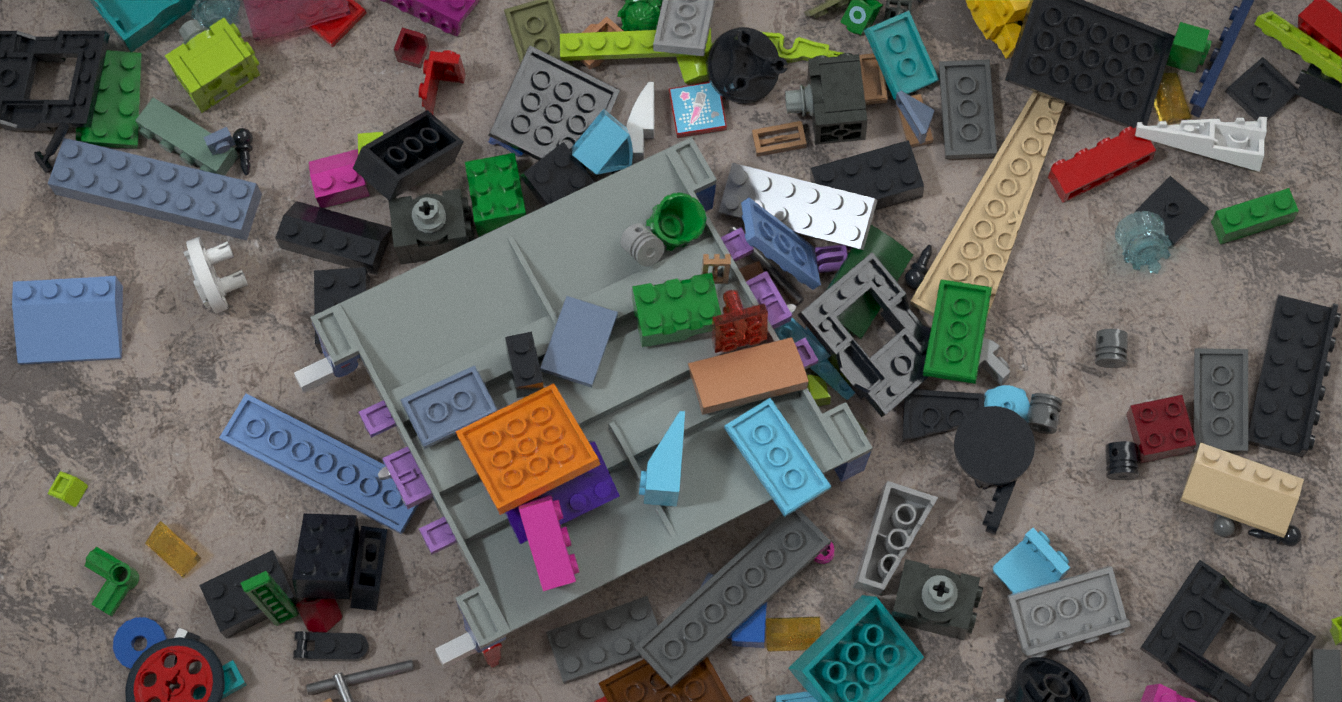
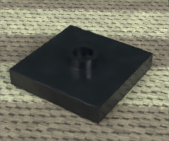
M1169 176L1140 205L1135 214L1174 247L1208 212L1209 208L1173 177Z

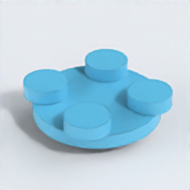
M1002 385L987 390L984 395V407L1000 406L1008 408L1019 414L1026 421L1030 404L1023 389Z

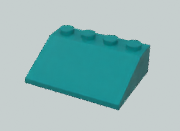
M862 595L788 669L818 702H880L924 656L877 597Z

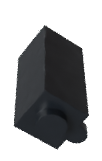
M1310 64L1307 71L1302 69L1295 82L1300 85L1296 94L1342 115V83L1333 77L1323 74L1321 69L1314 64Z

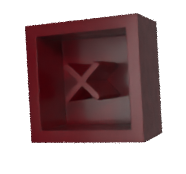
M1183 395L1130 405L1126 415L1133 441L1138 446L1140 464L1192 453L1196 442Z

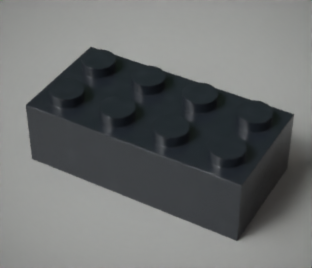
M426 110L363 146L353 169L388 201H391L453 164L464 141L431 112Z
M909 140L810 168L811 183L877 199L875 210L923 197L924 183Z

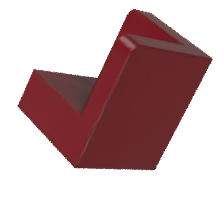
M402 27L394 46L397 62L421 68L429 49L426 35Z
M303 598L296 604L309 632H328L343 618L335 599Z

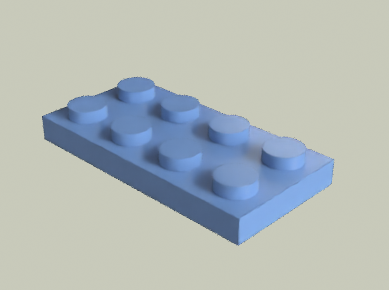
M750 197L741 202L747 243L760 250L766 258L772 259L779 264L782 270L788 271L795 276L801 284L804 283L812 290L820 286L814 246Z

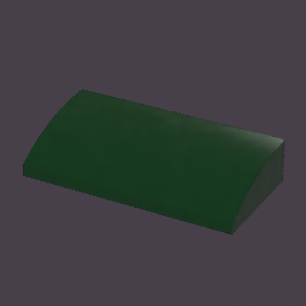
M870 225L864 250L852 248L827 289L870 253L877 257L897 282L912 259L913 254L892 237ZM866 291L836 318L853 339H862L881 306Z

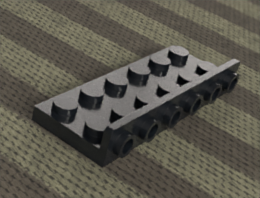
M1282 295L1277 296L1248 427V444L1302 458L1308 450L1312 451L1315 435H1311L1313 425L1317 426L1320 418V411L1317 410L1318 401L1323 400L1326 386L1322 385L1323 376H1328L1331 362L1327 361L1328 352H1333L1336 337H1332L1333 328L1337 329L1341 313H1337L1338 304L1333 303L1331 307Z

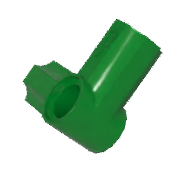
M96 546L87 555L84 566L105 578L106 582L95 597L92 605L113 617L128 591L138 585L139 574L133 567ZM127 571V578L120 582V575Z

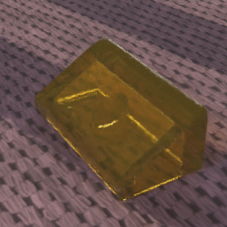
M1163 73L1154 102L1159 121H1166L1167 125L1192 119L1177 73Z
M162 521L156 525L145 542L182 578L202 559Z
M820 617L766 618L767 650L770 652L807 650L821 636Z

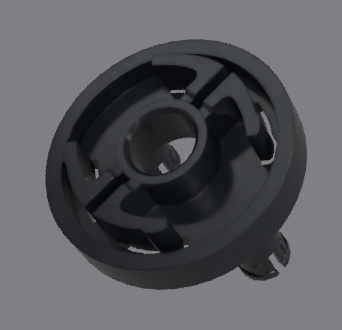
M1032 657L1024 660L1012 676L1011 688L1005 693V697L1009 702H1091L1087 688L1075 673L1061 663L1044 657Z

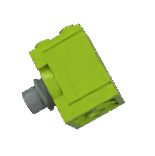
M225 18L211 25L210 29L202 27L197 20H189L184 23L179 29V34L184 39L182 45L165 55L176 78L201 113L211 108V105L214 106L254 80V77L260 76L257 69L260 63L255 57L252 47L248 42H244L234 23L229 25Z

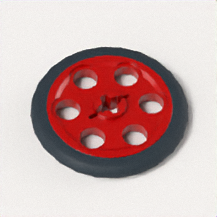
M177 637L166 639L145 650L134 662L126 682V702H151L153 699H160L161 702H221L225 687L224 670L215 652L206 644L192 638ZM170 655H176L177 663L175 666L166 668L164 666L165 659ZM200 661L202 663L200 672L190 674L189 666L191 663ZM149 674H156V683L151 687H146L144 685L145 677ZM176 682L181 685L179 689H174V691L169 688L171 684L175 685ZM204 686L206 688L205 696L199 700L194 699V690L197 687Z

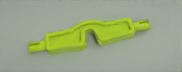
M762 32L775 45L779 58H784L787 63L801 60L808 61V59H813L820 55L836 57L843 54L842 52L829 50L828 44L817 43L801 37L796 38L793 47L787 50L783 47L784 36L782 34Z

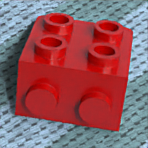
M444 50L443 52L430 51L429 59H425L423 64L425 81L420 83L418 95L419 98H422V107L433 114L439 81L465 82L466 73L460 54L450 50Z

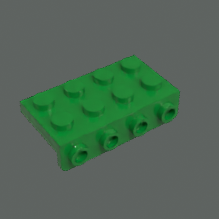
M107 50L91 127H76V141L102 147L137 149L139 126L135 120L139 116L142 53Z

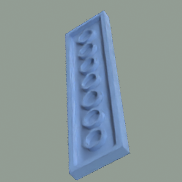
M248 394L244 395L219 437L221 441L400 534H403L419 506L418 504L407 509L393 479H379L378 473L385 467L384 464Z

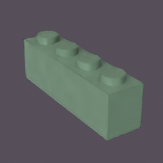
M154 97L135 120L140 128L139 133L148 140L154 138L160 142L159 145L169 153L175 151L180 155L179 158L190 166L194 163L200 167L199 170L225 176L239 158L233 146L225 153L212 155L203 138L212 133Z

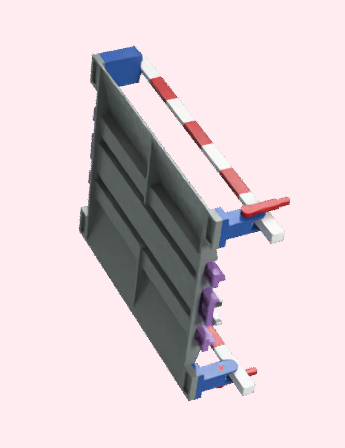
M692 137L311 317L312 325L318 334L325 358L294 372L302 392H308L337 377L346 376L358 368V362H363L382 400L359 411L366 431L372 438L396 426L406 446L383 458L385 467L379 471V479H393L407 509L433 497L442 518L419 528L426 547L431 555L457 543L462 556L479 585L456 597V603L463 615L467 633L435 648L443 668L476 652H483L491 668L497 666L501 659V642L507 639V634L773 500L724 429L726 424L767 399L702 415L688 363L779 341L774 329L791 321L796 305H786L767 271L745 281L735 261L753 253V246L747 243L742 228L720 238L707 213L706 226L699 238L690 241L684 248L680 246L672 251L666 250L667 246L664 245L662 257L652 266H641L620 244L623 232L633 224H643L651 231L650 226H646V220L651 217L653 213L652 208L660 204L668 194L686 193L691 195V197H695L702 204L705 212L713 209L717 179ZM703 254H709V259H714V254H720V259H724L725 254H731L728 284H715L723 320L722 330L696 334L682 341L642 348L638 332V320L634 313L631 298L632 286L648 283L653 285L662 284L667 280L677 278L679 280L690 279L694 275L701 274ZM709 266L708 273H711L712 266ZM719 266L717 277H722L723 266ZM566 296L616 311L618 316L592 388L541 372L543 388L553 383L555 384L587 440L595 441L620 497L561 525V528L567 527L572 545L567 547L569 555L575 554L580 573L575 574L576 582L543 591L529 542L518 543L505 513L499 514L460 443L457 434L424 449L400 399L474 365L497 410L524 398H517L506 351L505 337L532 332L541 367ZM806 338L795 343L804 369L818 363V358ZM808 388L771 397L823 474L834 469L840 481L843 482L865 470L872 446L846 402L822 414ZM679 411H685L680 491L677 507L643 504L644 495H639L641 471H647L648 461Z

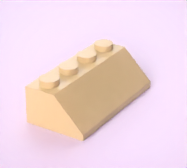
M1200 443L1193 458L1180 501L1284 538L1299 500L1304 479Z

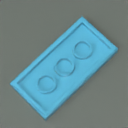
M771 398L724 426V429L784 517L831 489L830 483Z

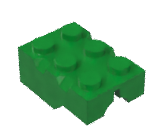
M515 153L465 162L478 238L527 215Z
M712 272L694 275L690 279L685 280L677 278L667 280L662 284L653 285L648 283L632 286L631 298L634 313L638 320V332L642 348L682 341L696 334L722 330L723 320Z

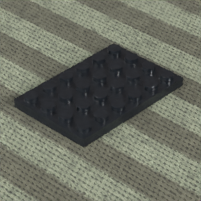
M1030 0L1005 81L1126 127L1135 128L1137 122H1142L1144 126H1147L1175 35L1085 0Z

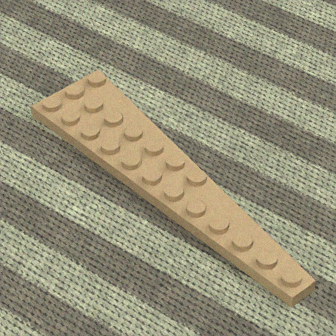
M1036 92L1032 93L925 275L923 282L911 299V305L934 316L940 279L992 287L989 314L1065 103Z

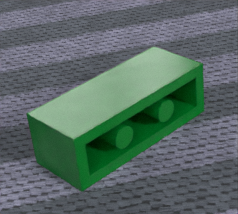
M1290 188L1217 210L1211 223L1221 245L1294 221L1299 210Z

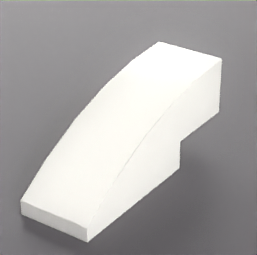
M648 82L642 90L627 122L626 127L633 147L632 162L644 160V139L655 138L654 82Z

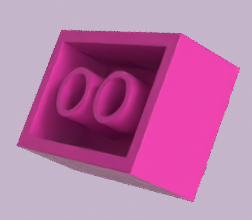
M548 495L519 505V512L543 591L576 582L575 574L580 573L575 554L569 555L567 547L572 545L567 527L561 528L559 522L560 519H564L559 500L553 501L552 495Z

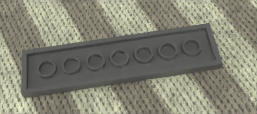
M800 509L786 517L781 514L634 647L635 650L672 689L831 544V541Z

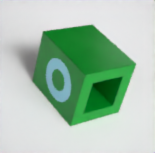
M851 0L840 22L846 25L847 30L851 33L862 35L865 29L873 25L883 4L877 0Z

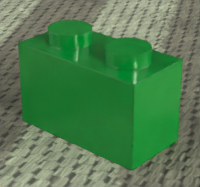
M1180 22L1166 65L1195 73L1198 65H1204L1206 55H1208L1212 42L1207 39L1210 30Z

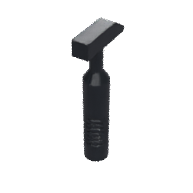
M60 123L45 149V156L40 151L34 152L37 163L45 173L52 170L48 160L50 156L55 154L69 130L67 123Z

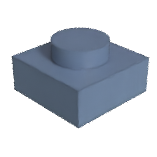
M227 127L203 137L212 155L225 153L232 146L236 145Z

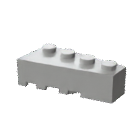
M889 481L884 484L880 492L853 588L879 595L885 589L938 497Z

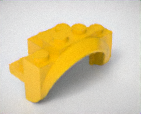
M965 0L974 21L986 40L990 39L996 43L1005 59L1011 58L1022 27L1014 22L1022 21L1023 23L1030 0Z

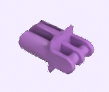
M845 245L816 247L815 253L818 255L816 258L817 264L820 265L818 272L838 271L849 254L847 250H851L853 247Z

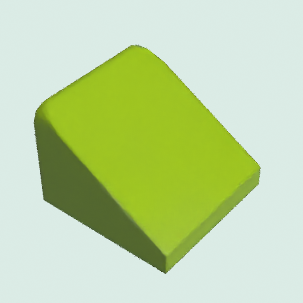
M60 471L47 494L72 507H76L88 485L77 477Z

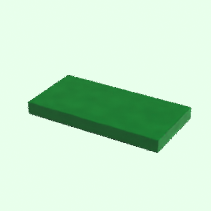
M940 279L923 376L976 384L992 287Z

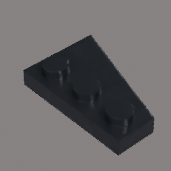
M914 389L904 398L902 442L958 428L967 415L984 407V394Z

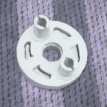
M200 237L186 241L188 250L183 253L191 266L195 278L193 282L206 308L211 307L215 314L227 310L228 304L225 298L227 293L248 285L242 270L223 278L217 276L213 265L234 257L228 241L207 250Z

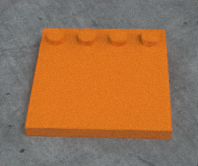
M554 383L456 431L460 443L500 515L601 465L599 458Z

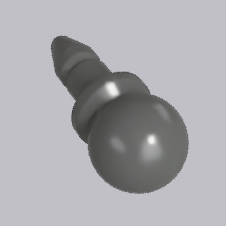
M1217 514V519L1213 524L1214 532L1220 537H1229L1235 530L1234 520Z

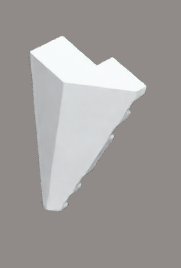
M1259 117L1257 121H1245L1244 118H1236L1235 122H1221L1220 119L1182 120L1179 125H1167L1166 121H1159L1157 126H1144L1142 122H1137L1135 136L1260 172L1264 158L1267 117Z

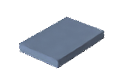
M566 296L540 367L541 372L592 388L618 312Z
M475 365L400 399L424 449L456 435V431L498 411Z

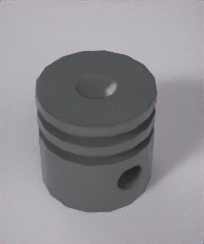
M1102 329L1097 331L1095 364L1104 368H1121L1126 366L1128 333L1120 329Z
M1032 394L1026 419L1031 430L1044 434L1056 433L1063 401L1049 394Z

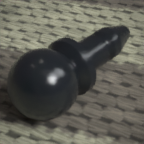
M239 128L233 133L232 138L236 144L235 150L239 153L241 169L244 175L247 176L251 167L249 152L253 150L251 146L253 136L248 129Z
M931 245L926 246L921 252L917 263H912L911 269L905 275V283L912 289H918L928 272L926 266L932 254Z
M1289 525L1284 538L1258 528L1248 531V534L1255 538L1276 539V544L1282 542L1290 547L1296 546L1302 538L1301 531L1294 525Z

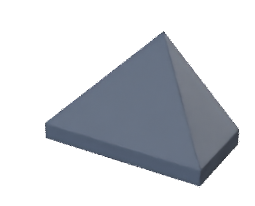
M903 91L897 92L896 105L919 143H924L934 109Z

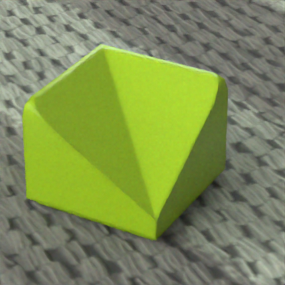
M807 375L809 381L807 388L817 406L829 405L831 396L828 394L826 381L814 375Z

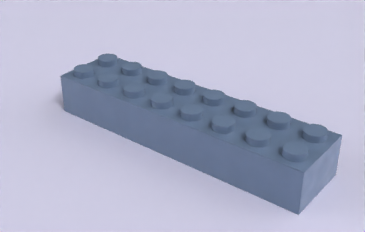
M67 138L63 139L48 181V185L55 195L243 240L248 239L262 196L257 183Z

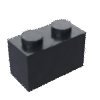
M532 332L505 337L506 351L517 398L529 396L543 389V379Z

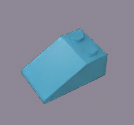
M679 411L648 461L647 471H641L639 495H644L643 504L677 507L680 491L685 411Z

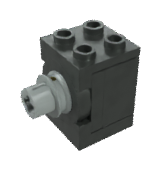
M843 53L836 57L820 55L813 59H808V85L803 87L800 84V90L785 91L787 114L802 112V117H805L807 114L812 116L815 145L866 140L868 120L859 54Z
M460 189L442 191V195L427 193L415 199H412V196H406L388 201L394 249L401 265L412 263V261L416 263L432 260L475 240L470 222L472 221L471 209L467 197H462Z
M905 559L892 617L900 625L903 623L904 626L952 638L958 637L957 639L964 640L967 633L972 634L975 626L977 613L972 611L973 608H978L983 592V587L978 586L980 577L964 573L957 575L947 569L929 568L928 564Z

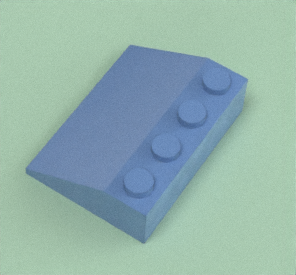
M106 276L13 282L12 310L18 364L122 359L123 285L117 277Z

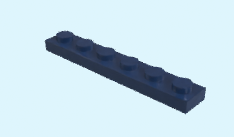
M1242 0L1240 7L1234 6L1229 20L1233 22L1230 28L1224 27L1219 41L1223 42L1220 49L1215 47L1209 60L1213 65L1210 70L1205 68L1199 81L1203 86L1200 91L1195 89L1189 104L1193 105L1191 115L1200 118L1254 0Z

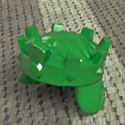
M626 0L617 17H621V29L623 31L656 30L663 0Z
M677 192L665 196L660 204L652 208L653 213L646 220V226H650L651 232L667 246L666 250L672 251L676 247L683 246L684 248L690 241L699 238L705 229L707 217L704 207L695 197Z

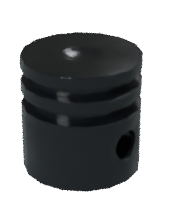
M1128 441L1106 444V477L1111 480H1131L1139 476L1137 444Z

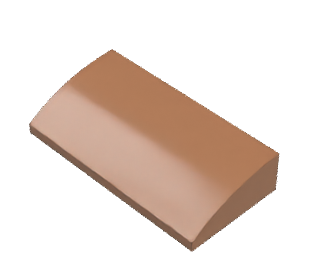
M792 337L688 363L702 415L807 389L809 382Z

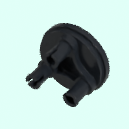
M748 27L734 28L721 34L712 43L706 59L707 76L715 91L723 98L741 104L755 102L768 95L776 85L779 75L787 70L784 66H788L784 58H779L775 45L765 34Z
M1000 406L979 408L962 420L955 434L954 453L961 469L975 480V485L979 489L980 486H983L982 489L985 490L991 485H1004L1015 481L1026 472L1034 457L1035 440L1030 426L1024 418L1008 408Z

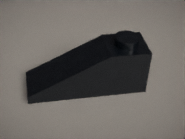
M361 526L350 608L377 611L387 529Z

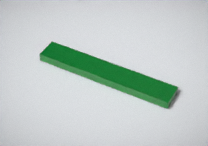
M267 571L241 582L244 592L274 625L278 626L298 616L299 612L295 604Z

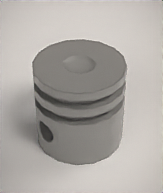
M637 223L629 226L621 236V247L641 266H652L660 260L664 253L663 242L643 224Z

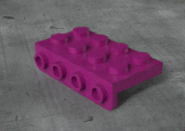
M480 0L380 1L387 2L402 12H407L421 21L441 29L445 33L458 36L461 32V24Z

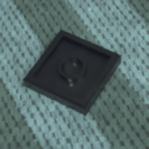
M1264 57L1235 80L1225 91L1255 121L1259 117H1267L1268 121L1297 96V89Z

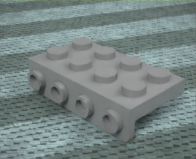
M1106 566L1007 595L1022 652L1026 655H1031V657L1045 656L1048 654L1047 650L1057 648L1058 651L1072 648L1074 642L1083 640V643L1099 640V635L1109 633L1110 636L1118 635L1125 632L1124 628L1131 626L1130 621L1126 618L1112 566Z

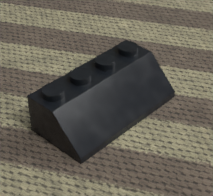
M296 201L283 215L275 239L281 249L348 268L366 267L368 273L377 275L392 234V227Z

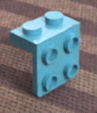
M1032 528L1025 534L1023 541L993 566V572L1012 593H1017L1061 580L1067 575L1070 566L1066 556L1060 551L1056 552L1049 545L1051 543L1049 538L1042 531L1037 532Z

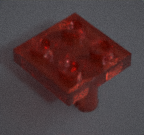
M734 289L726 291L723 294V300L726 305L723 307V314L712 317V345L715 353L721 351L730 352L737 347L748 344L756 345L766 340L768 311L765 303L744 309L738 291Z

